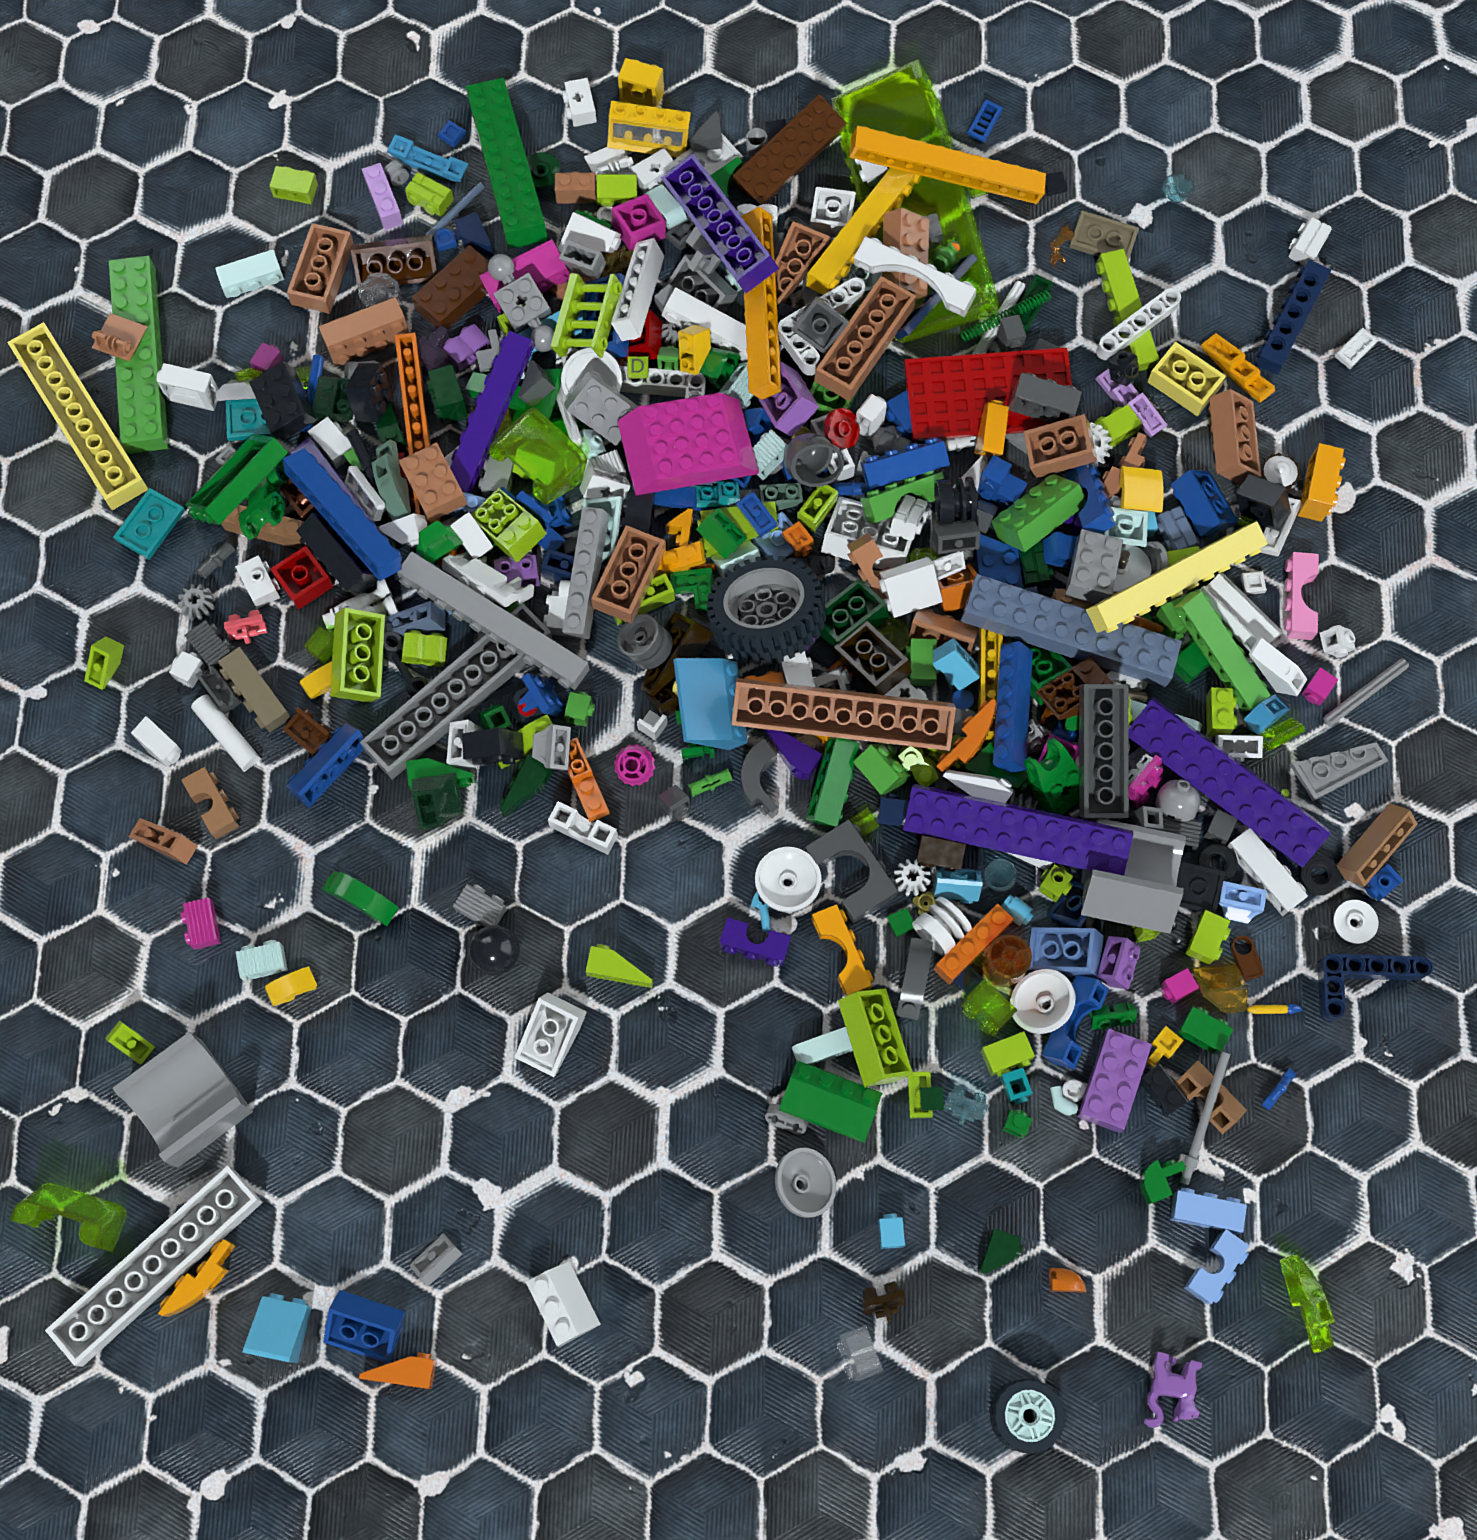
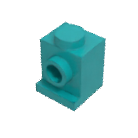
M1024 1068L1000 1076L999 1079L1002 1082L1009 1103L1015 1102V1105H1020L1028 1102L1027 1097L1033 1093ZM1013 1085H1017L1020 1088L1018 1093L1013 1092Z

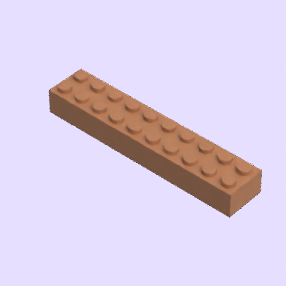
M737 678L731 725L950 751L956 707L954 703Z

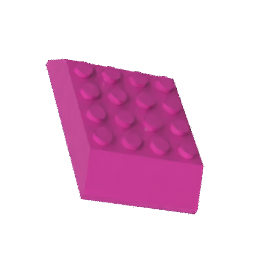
M723 393L638 406L617 421L635 496L759 473L740 401Z

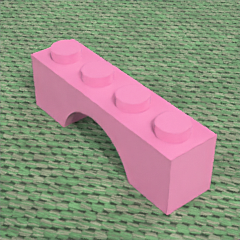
M1293 552L1290 558L1286 559L1285 572H1288V579L1286 578L1284 589L1288 592L1284 602V610L1287 611V618L1284 620V630L1287 631V638L1313 640L1318 633V613L1311 610L1304 603L1301 589L1303 585L1313 582L1318 575L1319 554Z

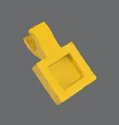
M1165 1026L1151 1043L1156 1049L1146 1062L1153 1067L1163 1055L1169 1059L1184 1040Z

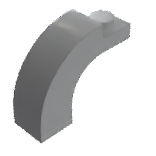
M695 226L686 240L696 251L688 267L692 271L704 270L710 275L714 273L721 260Z

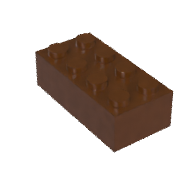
M469 245L412 296L415 310L444 334L488 294L480 279V275L488 272L489 261Z

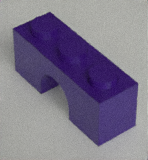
M731 918L726 919L719 942L724 952L729 954L738 952L744 954L745 958L754 961L757 958L765 960L766 964L774 967L784 965L791 936L770 930L767 939L763 943L754 944L746 936L748 923Z

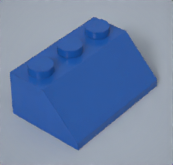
M1189 470L1171 483L1174 489V496L1182 503L1183 511L1193 522V528L1198 535L1210 537L1239 523L1210 471Z
M339 1290L329 1307L323 1343L389 1364L402 1330L405 1311Z

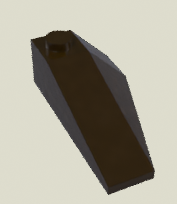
M674 612L665 626V629L672 636L673 646L671 653L658 667L647 670L640 689L651 696L657 694L675 677L674 659L696 658L709 644L713 633L697 622Z

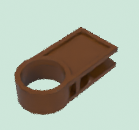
M1244 935L1236 937L1230 944V952L1242 982L1263 977L1265 973L1252 939ZM1237 940H1243L1248 943L1250 949L1248 954L1242 955L1236 951L1234 945Z

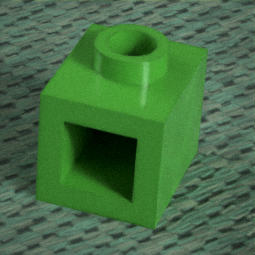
M582 691L570 692L564 714L566 723L587 727L589 716H593L595 709L591 696Z

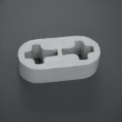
M771 1104L765 1114V1119L768 1123L795 1134H803L806 1131L808 1121L780 1111V1105Z

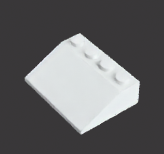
M839 496L825 532L821 552L851 561L847 555L850 553L847 545L869 532L883 557L875 561L873 568L883 570L889 566L892 569L906 564L912 541L906 540L902 536L898 537L890 534L889 531L893 517L877 523L867 522L862 502Z

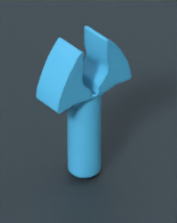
M756 891L752 899L751 908L757 907L760 910L762 931L769 932L771 930L769 906L766 903L763 905L759 901V895Z

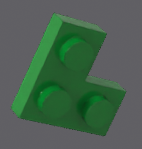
M712 568L670 572L671 585L675 595L693 593L696 612L708 611L706 607L707 597L709 593H712L711 587L714 584Z

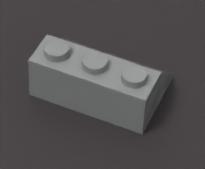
M695 254L684 255L664 287L670 284L674 289L676 287L724 313L728 310L738 293L716 271L710 275L704 270L692 271L688 264Z

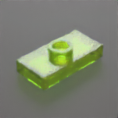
M1290 717L1259 736H1263V747L1271 751L1305 732L1303 724Z

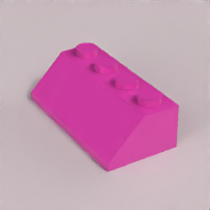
M553 239L512 259L514 263V278L517 280L529 273L541 293H545L549 288L557 284L566 282L570 277V272L567 266L559 259L560 252ZM488 271L480 275V279L495 307L501 313L503 311L493 293L502 289L505 285L502 281L495 280Z

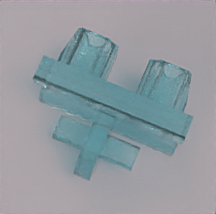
M955 1085L952 1092H949L944 1108L951 1110L952 1115L960 1117L958 1122L960 1125L964 1124L965 1119L974 1122V1119L983 1121L988 1109L986 1095L978 1092L974 1093L973 1099L964 1097L966 1089Z

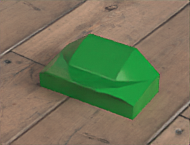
M437 520L419 532V543L415 551L421 558L434 564L461 546L463 542L451 526H445Z

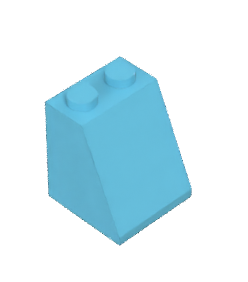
M270 1293L269 1297L262 1296L244 1345L243 1353L298 1363L312 1309L311 1306L306 1305L307 1300L293 1298L292 1302L284 1301L283 1295Z

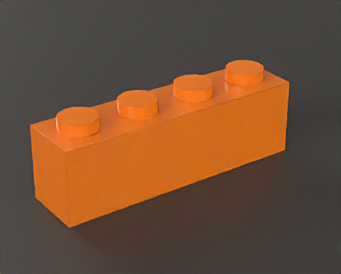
M997 904L935 965L934 971L950 985L1011 925L1014 918Z

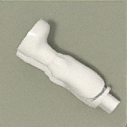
M383 579L382 581H377L376 590L368 594H359L334 607V610L331 608L329 613L322 615L327 630H331L334 628L335 614L343 608L378 614L388 613L390 615L396 614L399 611L387 581ZM383 600V602L375 606H370L372 603Z

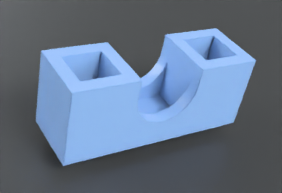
M1227 1229L1222 1230L1209 1248V1251L1214 1253L1219 1259V1270L1215 1274H1211L1201 1267L1197 1268L1184 1289L1206 1305L1213 1302L1217 1303L1224 1293L1221 1290L1224 1284H1229L1235 1277L1236 1272L1234 1269L1237 1264L1241 1265L1246 1260L1249 1254L1246 1252L1249 1245Z

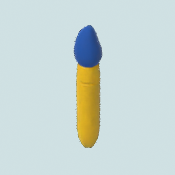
M1296 1004L1252 1005L1247 1008V1011L1252 1014H1294L1302 1011V1007Z

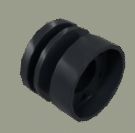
M971 476L966 477L965 483H963L961 477L957 478L955 488H953L950 479L935 480L934 499L938 523H953L955 513H958L961 522H965L966 512L968 520L975 521L978 509V494L973 478Z

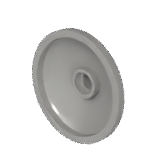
M810 1148L794 1149L785 1154L780 1160L775 1173V1185L783 1205L793 1214L804 1218L816 1217L826 1212L832 1205L836 1195V1178L828 1160L822 1154Z

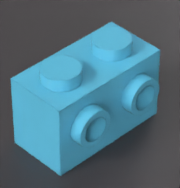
M952 638L933 651L932 663L935 669L939 672L941 671L948 683L954 685L959 691L980 678L979 665L955 638Z

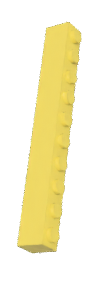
M1253 522L1089 607L1086 611L1097 633L1104 630L1106 633H1110L1119 628L1117 624L1121 622L1123 625L1135 620L1134 615H1144L1151 611V606H1161L1167 602L1166 598L1171 597L1173 599L1182 595L1183 589L1187 588V590L1198 586V581L1201 579L1205 582L1215 577L1214 573L1216 571L1222 573L1230 569L1231 563L1237 565L1245 561L1246 555L1249 554L1251 557L1262 552L1260 548L1268 543L1258 522Z

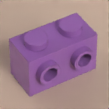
M526 554L518 563L509 556H503L494 560L495 570L507 577V583L520 577L523 588L530 584L534 585V587L540 586L536 555Z
M1108 936L1096 978L1109 987L1129 989L1141 948L1128 938Z

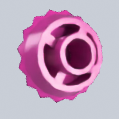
M638 744L628 745L626 748H622L620 753L616 755L614 762L615 772L624 784L641 786L642 783L648 782L649 778L653 776V770L656 768L654 765L655 759L652 757L651 751H648L645 746H639Z

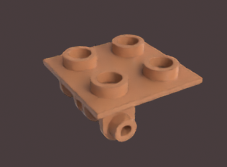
M110 313L102 329L92 333V339L95 340L92 348L130 362L148 327Z

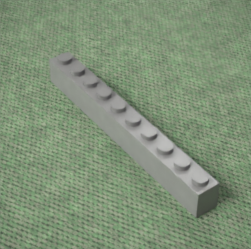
M411 552L401 565V570L397 572L400 579L399 582L407 588L412 587L416 589V592L424 599L430 598L435 601L434 604L438 608L449 610L457 620H465L476 632H484L492 642L503 644L509 653L513 655L517 653L522 656V660L530 666L536 665L547 677L552 675L558 679L557 682L563 687H570L575 690L590 670L587 661L417 554Z

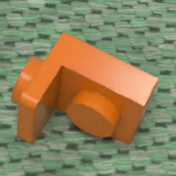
M800 521L782 532V536L794 550L795 557H805L812 552L814 539Z

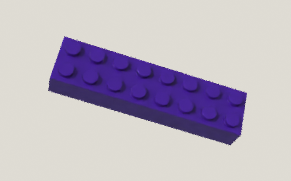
M693 153L661 177L669 191L745 293H748L779 269L771 255Z

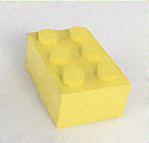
M1175 342L1151 371L1147 382L1198 416L1210 402L1209 397L1214 396L1221 388L1226 376Z

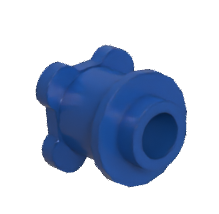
M1063 719L1058 720L1051 734L1072 743L1077 736L1075 731L1065 730Z

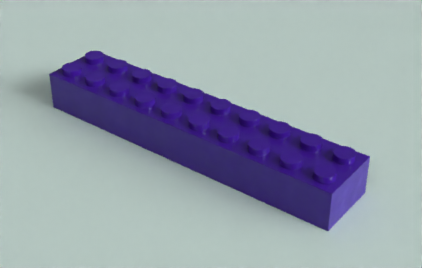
M1155 698L1149 701L1128 728V737L1154 757L1157 755L1162 758V763L1302 868L1331 834L1329 828Z
M918 784L912 786L903 829L909 832L1090 871L1094 869L1122 876L1125 875L1133 839V830Z

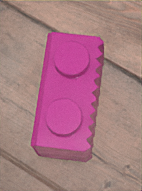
M210 898L183 903L184 910L181 911V919L183 924H187L188 931L184 932L187 945L196 950L221 944L214 902Z

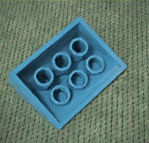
M723 658L674 659L684 742L731 750L748 743L746 727L731 725L736 681L739 678L737 662Z

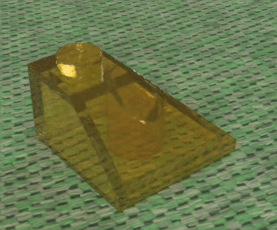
M1236 964L1192 968L1202 995L1222 1012L1237 1013L1247 1011L1248 988Z

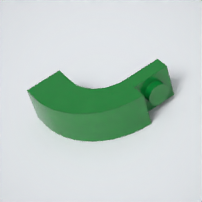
M333 871L322 888L327 894L351 904L374 921L388 926L399 909L398 906L372 888L342 872Z

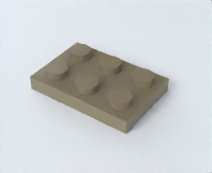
M1081 211L1069 248L1098 257L1103 253L1124 249L1127 260H1129L1139 227Z

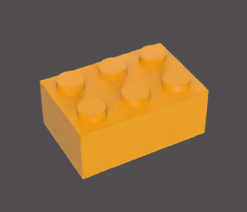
M1321 443L1318 444L1308 461L1300 500L1301 507L1297 516L1322 522L1326 515H1330L1332 507L1336 506L1338 495L1335 492L1342 480L1339 472L1343 469L1346 460L1343 457L1344 449Z

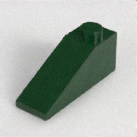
M389 403L381 420L375 423L382 443L384 444L391 439L397 443L398 453H403L407 449L393 409Z

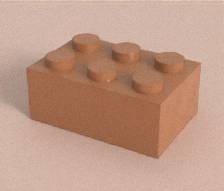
M1085 414L1024 431L1030 469L1036 478L1097 462L1091 427Z
M437 443L399 460L401 468L429 523L467 505L465 496Z

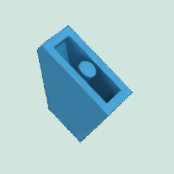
M1274 694L1258 704L1243 720L1250 731L1259 735L1290 709Z

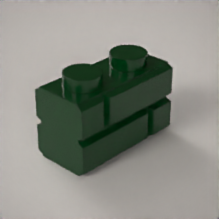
M1037 542L1026 552L1018 549L1023 587L1037 586V589L1048 588L1051 580L1054 579L1052 567H1048V564L1044 562L1043 542Z

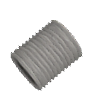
M753 128L746 134L747 153L752 158L768 143L767 133L761 128Z

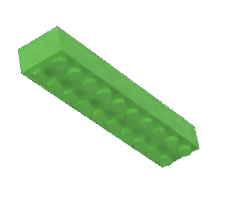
M150 256L109 260L112 314L148 327L130 362L115 357L121 445L127 454L169 449L165 395L156 380L157 373L163 366L156 268Z

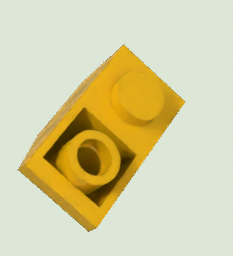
M694 324L678 331L680 371L697 375L711 349L710 328Z

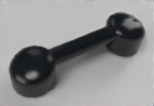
M386 632L384 634L383 655L393 660L408 683L406 687L408 695L413 697L428 684V681L422 677H413L405 663L401 662L399 655L402 647L401 637L396 632Z

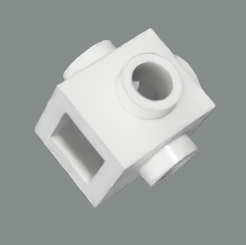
M1336 625L1320 632L1324 653L1340 658L1347 656L1348 652L1355 650V636L1351 629Z

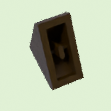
M667 685L654 696L645 692L660 717L663 714L668 717L674 714L675 710H680L678 696Z

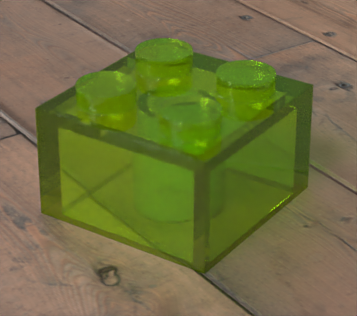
M985 979L965 998L962 1004L964 1014L971 1020L974 1018L980 1023V1029L985 1034H991L993 1037L1018 1011Z

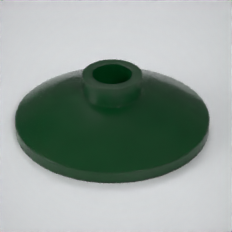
M545 152L534 153L527 157L534 187L546 188L555 183V173H561L559 161L553 155Z

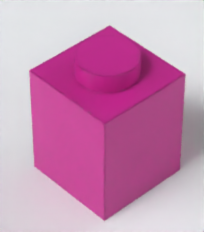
M1319 668L1302 695L1310 703L1320 706L1338 681V678Z
M1188 968L1166 979L1161 984L1162 995L1166 1000H1170L1171 1004L1194 993L1199 988Z

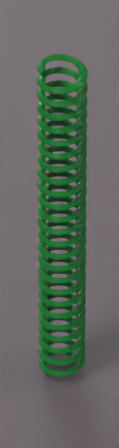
M1044 290L1040 294H1036V296L1030 297L1018 305L1016 304L1015 307L1012 306L1008 310L1005 309L1004 312L1001 311V314L998 313L994 317H990V319L987 318L986 321L983 320V323L980 322L976 326L973 325L972 328L969 327V330L966 329L961 333L963 341L966 343V339L970 341V338H974L973 335L977 337V334L979 336L981 333L984 334V330L988 332V329L991 330V326L992 328H995V325L998 327V323L1000 324V320L1004 317L1020 315V313L1023 314V311L1026 313L1027 310L1030 311V307L1031 309H1034V306L1037 307V304L1041 306V303L1044 304V300L1048 302V299H1052L1048 291Z

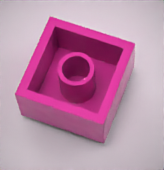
M647 194L612 208V225L621 234L620 237L630 252L634 251L636 242L654 238L657 242L666 238V221Z

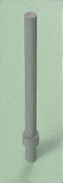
M1223 1051L1213 1076L1189 1154L1184 1159L1186 1170L1183 1171L1180 1182L1189 1185L1193 1170L1197 1168L1199 1162L1197 1157L1229 1061L1230 1054Z

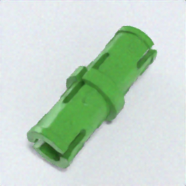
M725 768L715 774H707L705 778L687 784L691 796L695 797L705 791H713L715 787L733 780L728 768Z

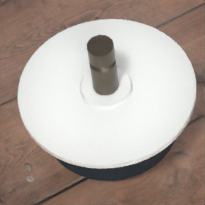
M1122 544L1113 592L1117 593L1151 575L1150 560L1137 546Z

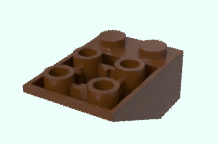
M1089 656L1035 692L1057 719L1062 720L1079 715V685L1113 684V682Z

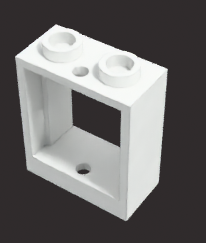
M163 363L162 369L157 373L156 380L168 401L211 411L215 410L218 402L216 401L215 392L219 389L211 374Z

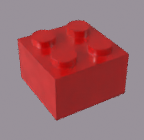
M304 546L270 568L275 579L298 610L334 587L329 576L307 546Z

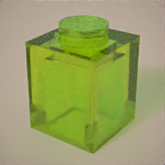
M319 627L305 643L306 651L325 664L333 655L334 632L329 628L325 630Z

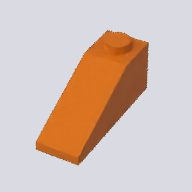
M418 1352L417 1357L410 1356L360 1373L359 1379L432 1389L437 1360L431 1359L432 1354Z

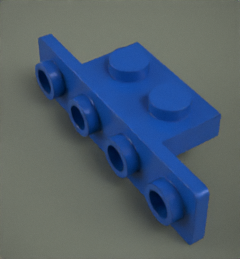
M504 487L500 488L540 522L547 533L538 542L546 551L548 549L557 551L565 543V539L550 527L554 517L547 509L538 505L531 495L521 491L515 497Z

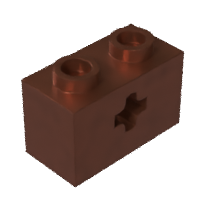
M290 478L286 484L279 488L301 518L306 520L311 513L320 514Z

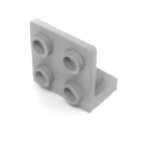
M843 666L821 673L814 678L817 687L823 685V688H827L838 682L841 690L856 692L855 689H851L850 682L852 679L848 669L844 670Z

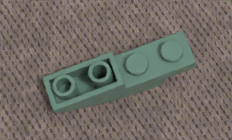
M390 439L376 448L377 460L372 462V468L380 497L385 503V508L392 521L411 515L407 480L400 475L397 443Z
M801 483L759 485V489L739 490L740 500L754 492L762 503L775 501L777 511L803 503ZM737 502L718 506V508L735 507Z

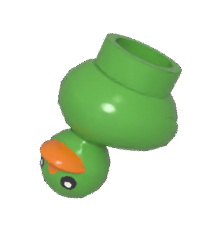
M952 240L947 243L946 247L941 246L933 251L932 265L937 268V271L943 272L955 264L960 244Z

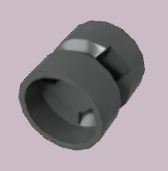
M884 430L877 444L875 454L880 457L891 449L903 450L912 441L903 437L896 438V434Z

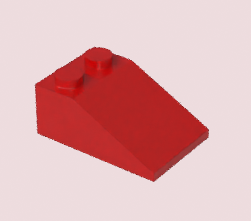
M651 310L647 313L641 336L635 340H629L628 356L617 358V361H620V359L628 361V357H648V360L657 359L661 347L663 322Z

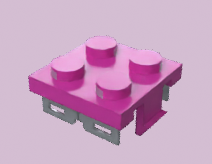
M1145 754L1136 764L1138 768L1136 770L1132 769L1128 773V778L1133 774V777L1128 780L1130 785L1128 799L1131 801V806L1135 809L1141 804L1144 805L1148 801L1150 793L1154 788L1158 789L1164 780L1162 758L1157 755L1153 758V756Z

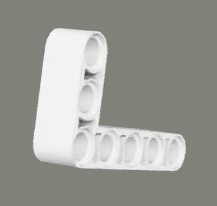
M852 278L819 297V299L839 314H842L863 301L865 283L860 278ZM804 306L779 322L778 337L801 371L806 375H814L820 362L819 353L814 346L791 330L805 308ZM807 361H813L814 363H813V364H808V363H806V362H807Z
M620 366L622 372L620 392L685 398L703 396L706 393L705 377L701 373L694 375L678 370L648 368V378H637L639 381L633 382L631 380L635 378H628L627 376L628 366ZM654 380L660 381L659 383H652ZM673 382H679L680 384H679V385H673L672 383H673ZM693 384H700V386H698V387H694V386H692V385H693Z

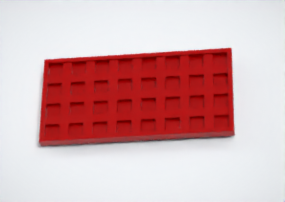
M1067 348L904 360L912 441H923L932 437L950 439L978 436L984 404L991 403V400L1004 402L1003 406H1008L1013 388L1021 373H1032L1037 378L1043 380L1051 379L1056 381L1057 384L1072 386ZM1008 410L1006 434L1024 433V431L1051 423Z

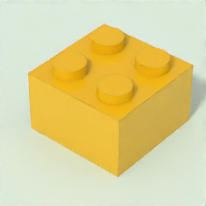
M625 58L618 75L620 101L659 107L664 94L663 68L645 64L635 59Z

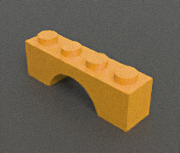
M836 904L812 914V922L819 938L838 943L846 954L847 964L838 975V982L844 996L846 997L858 991L871 990V983L874 982L869 969L865 970L862 962H865L864 956L860 949L856 950L853 943L856 942L853 931L851 929L848 930L845 922H847V918L843 909L839 910Z

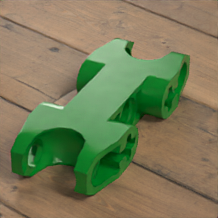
M282 460L246 497L248 507L239 513L238 520L242 534L249 540L256 538L262 527L268 522L273 527L282 520L285 503L279 495V487L286 484L288 476L284 473Z

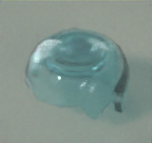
M1184 174L1168 175L1162 184L1164 195L1175 203L1187 200L1195 190L1194 181H1187L1184 178Z
M1000 858L993 860L984 870L985 882L994 891L1003 892L1010 890L1017 881V869L1009 860Z

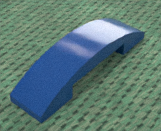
M682 487L650 493L654 494L655 509L658 506L681 509L691 508L698 510L700 514V511L718 508V506L696 507L695 488Z

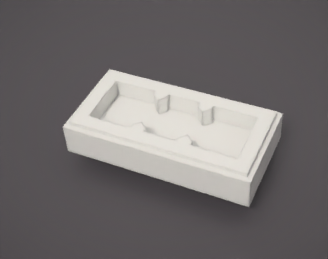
M1362 328L1334 357L1351 369L1378 340Z

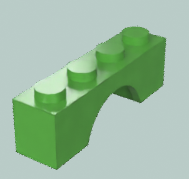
M933 470L923 473L922 476L917 478L913 476L903 479L904 483L897 484V482L885 486V490L879 491V489L867 492V496L860 498L867 522L877 523L893 517L897 502L907 493H912L919 499L927 502L935 501L934 483L935 480L944 479L943 473L934 472Z

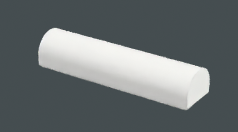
M203 695L193 702L191 709L243 772L261 760L259 755L209 695Z

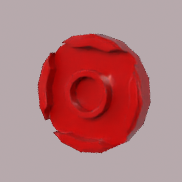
M834 409L828 413L824 422L826 439L840 450L853 447L859 438L860 427L855 420L857 417L850 409Z

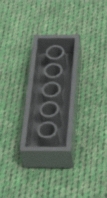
M1128 684L1079 685V817L1128 818Z

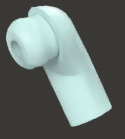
M1061 1086L1050 1088L1053 1105L1056 1110L1068 1116L1077 1113L1078 1105L1063 1097Z

